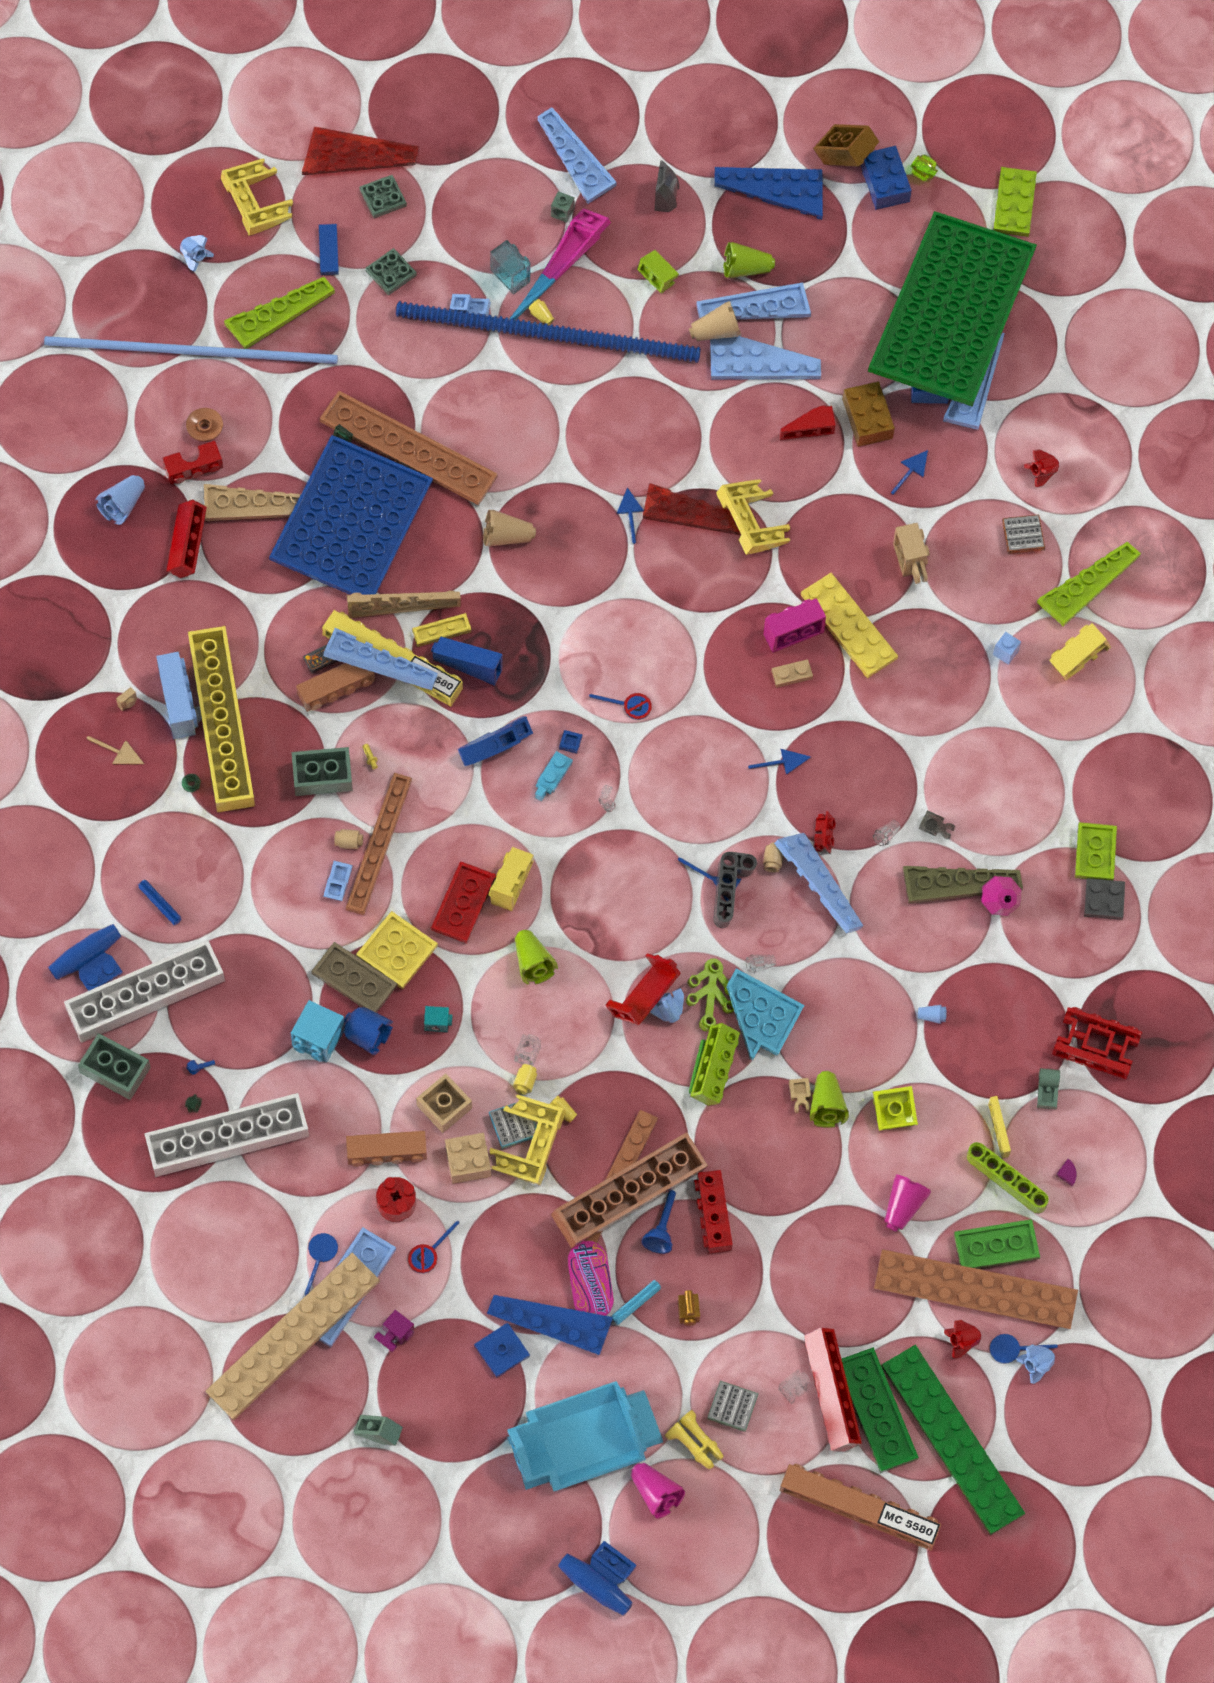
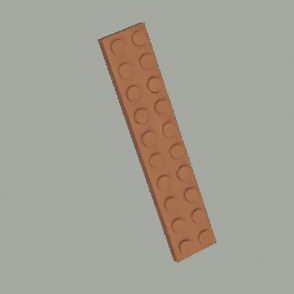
M341 391L337 392L320 417V422L403 466L433 478V482L477 505H480L498 477V474Z
M884 1249L881 1251L874 1289L1071 1329L1078 1289Z

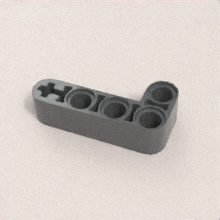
M725 852L719 861L713 917L714 924L719 928L728 927L733 918L737 876H750L756 868L757 860L751 854ZM729 860L732 862V865L728 866L724 861ZM743 863H749L751 868L744 867ZM727 878L731 883H724L722 879ZM721 896H726L729 899V901H723L721 899ZM723 910H725V912H724V918H725V919H722L723 917L721 916Z

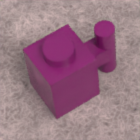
M395 1309L382 1324L386 1335L384 1336L378 1331L374 1338L393 1353L397 1345L392 1341L395 1339L401 1345L405 1340L409 1341L415 1333L413 1331L414 1324Z

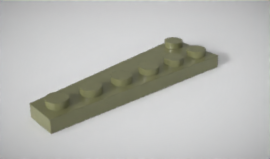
M903 866L909 904L980 896L983 893L982 886L994 876L1011 877L1023 890L1020 870H988L980 868L967 870L965 868L946 869V867Z

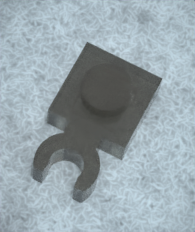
M927 810L919 829L933 836H937L939 832L945 839H950L951 834L947 833L946 830L954 831L955 825L952 823L944 824V817Z

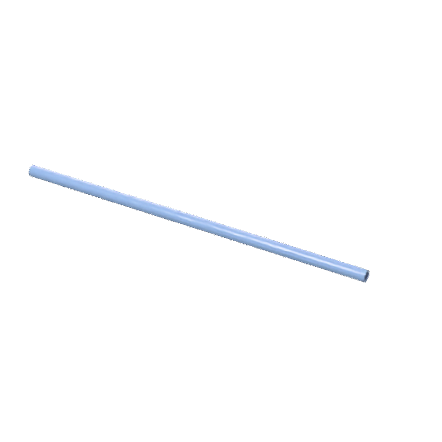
M45 336L44 345L328 364H337L338 355L51 336Z

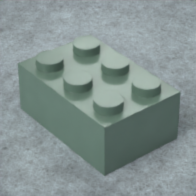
M349 747L292 752L295 796L353 791Z
M99 1033L78 1064L80 1074L129 1100L132 1099L151 1068L148 1059Z

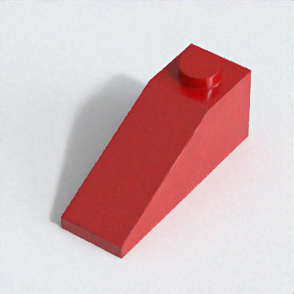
M822 405L813 408L780 429V440L835 434L836 424L832 406Z

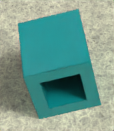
M425 1006L424 1031L448 1032V1026H452L453 1014H449V1007Z

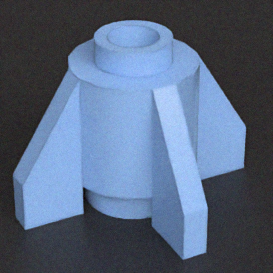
M204 235L187 237L181 242L180 251L183 253L187 265L192 271H196L199 263L196 261L203 260L205 256H214L211 251L204 248L208 239Z
M679 988L673 991V996L670 993H665L650 1013L665 1022L673 1023L679 1020L684 1002L682 989Z
M1032 1344L1026 1347L1027 1354L1017 1357V1362L1025 1364L1026 1369L1030 1372V1383L1034 1384L1040 1381L1043 1375L1054 1365L1055 1355L1046 1347Z

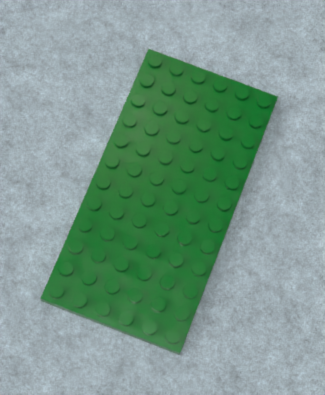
M934 211L870 362L868 372L973 407L1037 244Z

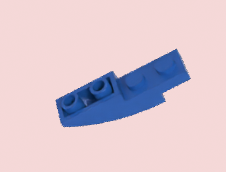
M522 716L492 733L484 734L457 750L464 766H468L519 744L520 740L533 734L527 717Z

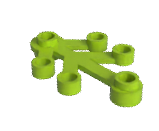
M715 958L707 960L704 970L697 975H692L687 981L689 987L696 988L702 980L709 976L706 986L686 997L687 1005L695 1006L702 997L707 995L705 1015L699 1020V1027L706 1032L709 1031L711 1025L716 1024V1020L713 1017L715 998L721 1004L725 1013L730 1014L734 1011L731 1001L726 999L716 985L718 980L724 987L725 993L729 995L726 988L729 981L722 973L723 965ZM712 965H715L717 970H714ZM691 979L696 980L697 984H693ZM689 998H694L695 1002H691ZM726 1005H730L732 1010L727 1009ZM706 1019H709L711 1021V1024H708L706 1022Z

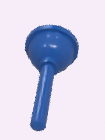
M673 1190L668 1192L659 1225L649 1230L642 1237V1245L655 1253H669L673 1247L671 1236L667 1232L666 1227L676 1196V1192Z

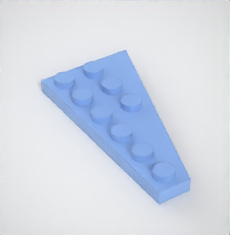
M741 336L710 340L711 380L821 379V359Z

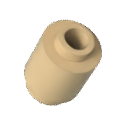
M341 829L335 833V846H339V848L359 849V846L363 845V834H360V830Z
M770 843V845L765 847L763 865L764 870L775 873L779 872V868L782 867L784 855L774 843Z

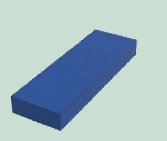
M337 224L319 225L321 275H339Z

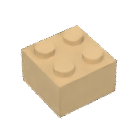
M446 1073L416 1098L417 1107L442 1133L447 1131L472 1109V1100Z
M484 1133L445 1139V1149L452 1184L491 1177V1167Z

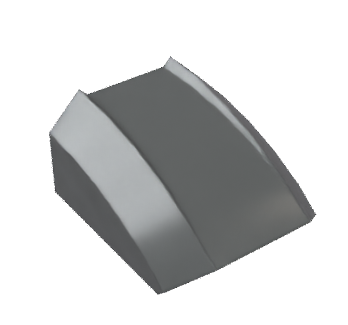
M661 160L655 192L654 211L670 212L677 207L676 197L677 190L680 189L679 181L673 170Z

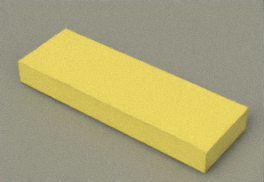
M465 613L414 627L412 632L417 647L438 642L440 637L449 639L470 633L472 629Z
M994 1096L990 1098L988 1106L1000 1155L1002 1158H1007L1010 1155L1011 1149L998 1097Z

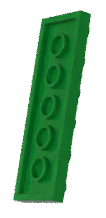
M874 1347L842 1358L852 1404L880 1473L918 1460L919 1457Z

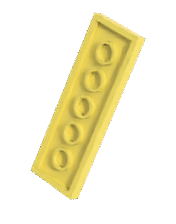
M829 573L801 591V596L804 600L817 598L826 615L825 626L867 679L898 659L895 651L832 573Z

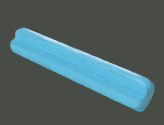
M653 1280L611 1316L614 1323L619 1325L661 1289L660 1284Z

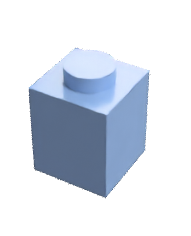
M1005 632L996 643L993 655L1009 665L1019 652L1021 641Z

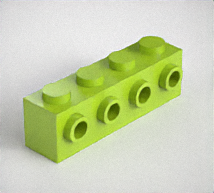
M723 1023L710 1026L690 1097L707 1106L720 1104L725 1084L728 1081L730 1066L733 1063L734 1052L739 1042L740 1032Z

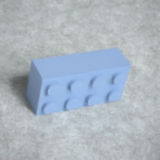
M179 652L156 656L173 739L196 735L195 728L198 727L184 658H180Z

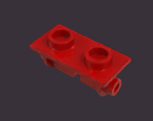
M826 811V815L819 814L816 818L815 831L822 832V834H815L813 847L817 852H822L823 849H826L831 854V849L834 846L833 829L836 827V821L828 811Z

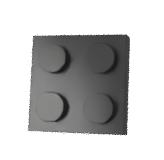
M1087 878L1084 917L1123 920L1125 882Z

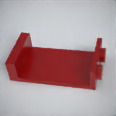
M647 953L645 957L652 967L625 1001L619 1003L609 999L605 1004L615 1018L640 1025L681 974L677 969V964L672 959H664L659 955Z

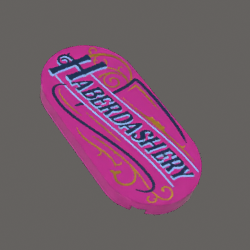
M583 1241L572 1248L568 1255V1268L574 1306L578 1311L607 1316L614 1304L607 1254L598 1243Z

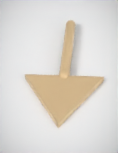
M90 736L87 737V740L118 753L112 764H144L127 741L118 750Z

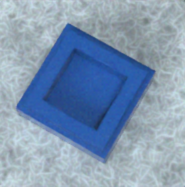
M564 730L559 749L577 754L583 734Z

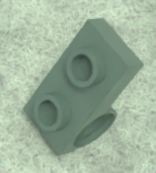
M1040 1068L1037 1108L1057 1109L1060 1070Z

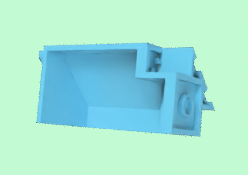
M617 1381L525 1412L528 1423L507 1429L509 1435L507 1438L513 1449L514 1458L521 1472L526 1490L547 1482L550 1483L553 1491L572 1486L646 1460L644 1452L647 1451L646 1448L663 1443L645 1391L642 1390L627 1396L624 1387L620 1388Z

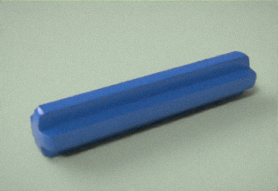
M142 880L138 884L139 889L173 925H177L182 920L181 916L147 880Z

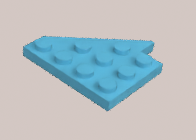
M736 968L726 988L749 1057L753 1061L760 1047L778 1056L805 1005Z

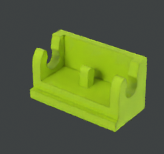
M656 250L642 257L637 269L661 294L675 284L673 280L679 275Z

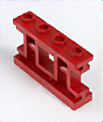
M1068 1007L1063 1023L1072 1025L1068 1039L1058 1036L1052 1055L1126 1080L1133 1061L1124 1058L1128 1045L1138 1046L1142 1032L1134 1026L1127 1027L1121 1025L1116 1020H1106L1098 1014H1088L1080 1008ZM1077 1021L1089 1025L1086 1033L1075 1030ZM1090 1032L1109 1038L1105 1051L1086 1045ZM1115 1034L1126 1037L1123 1046L1112 1042ZM1072 1037L1083 1041L1081 1049L1069 1046ZM1109 1050L1121 1053L1118 1062L1107 1058Z

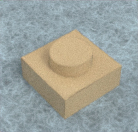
M131 687L116 698L117 705L122 711L126 708H131L136 703V692Z

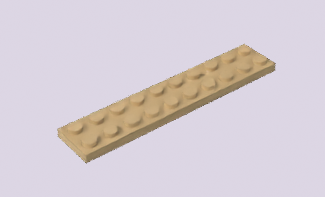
M351 1253L206 1390V1393L234 1421L364 1298L380 1280Z

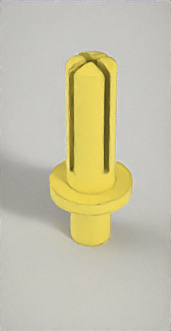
M364 744L362 747L368 759L366 761L367 764L371 765L372 769H377V757L373 756L369 744Z

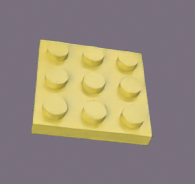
M391 911L357 952L356 956L396 982L397 986L403 990L438 947V943Z

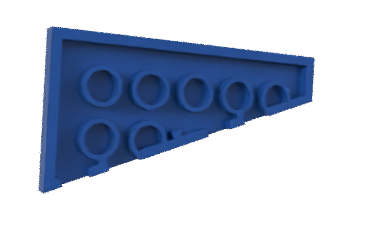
M715 167V187L734 193L747 194V197L760 198L763 202L785 209L792 208L801 211L800 213L805 215L807 213L814 215L821 220L823 218L822 169Z

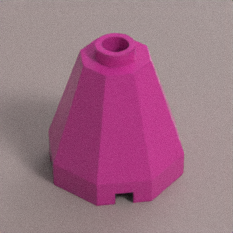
M994 876L982 886L981 902L992 915L1009 916L1020 906L1022 890L1011 877Z

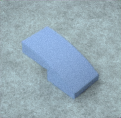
M452 294L450 309L452 311L457 309L458 312L463 310L464 313L469 311V313L475 312V314L480 313V315L486 314L488 316L491 302L490 299L471 298L470 294Z
M333 861L323 897L343 901L353 865Z

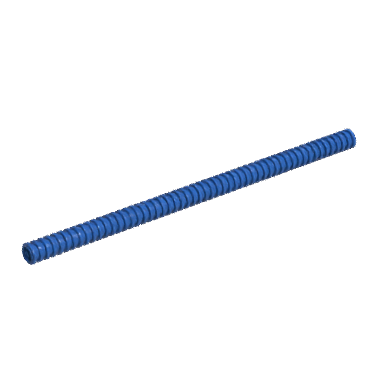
M399 301L396 306L397 317H408V319L412 317L414 320L418 318L419 321L425 319L426 322L430 320L432 323L433 321H436V323L441 322L442 324L447 323V325L451 323L453 326L458 324L459 327L464 325L465 328L470 326V328H481V330H492V332L497 330L498 333L503 331L504 334L509 332V334L515 333V335H526V337L531 336L532 338L536 336L537 339L542 337L543 340L548 338L550 341L551 339H554V341L560 340V342L565 341V343L569 341L571 344L575 342L577 345L582 343L583 346L588 344L589 347L593 345L594 347L599 346V348H610V350L614 348L616 351L621 349L622 352L627 350L628 353L633 351V353L639 352V354L656 355V357L660 355L661 358L667 356V359L673 357L672 359L674 360L675 358H678V360L684 359V361L689 360V362L693 360L695 363H698L700 359L701 349L699 346L694 348V346H683V344L678 345L677 343L673 345L672 342L667 344L666 341L661 343L659 340L655 342V340L649 341V339H638V337L634 339L632 336L628 338L626 335L621 337L620 334L615 336L614 333L610 335V333L604 334V332H593V330L588 332L587 329L582 331L581 328L576 330V328L570 329V327H559V325L554 326L553 324L549 326L548 323L543 325L542 322L537 324L535 321L531 323V321L525 322V320H514V318L510 320L508 317L503 319L502 316L497 318L496 315L492 317V315H480V313H469V311L464 313L463 310L458 312L457 309L452 311V309L435 308V306L431 308L429 305L425 307L424 304L419 306V304L413 305L411 302L407 304V302L402 303V301Z

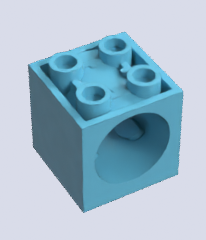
M308 1000L291 1031L292 1046L299 1053L304 1054L305 1052L310 1054L316 1061L328 1062L344 1033V1016Z

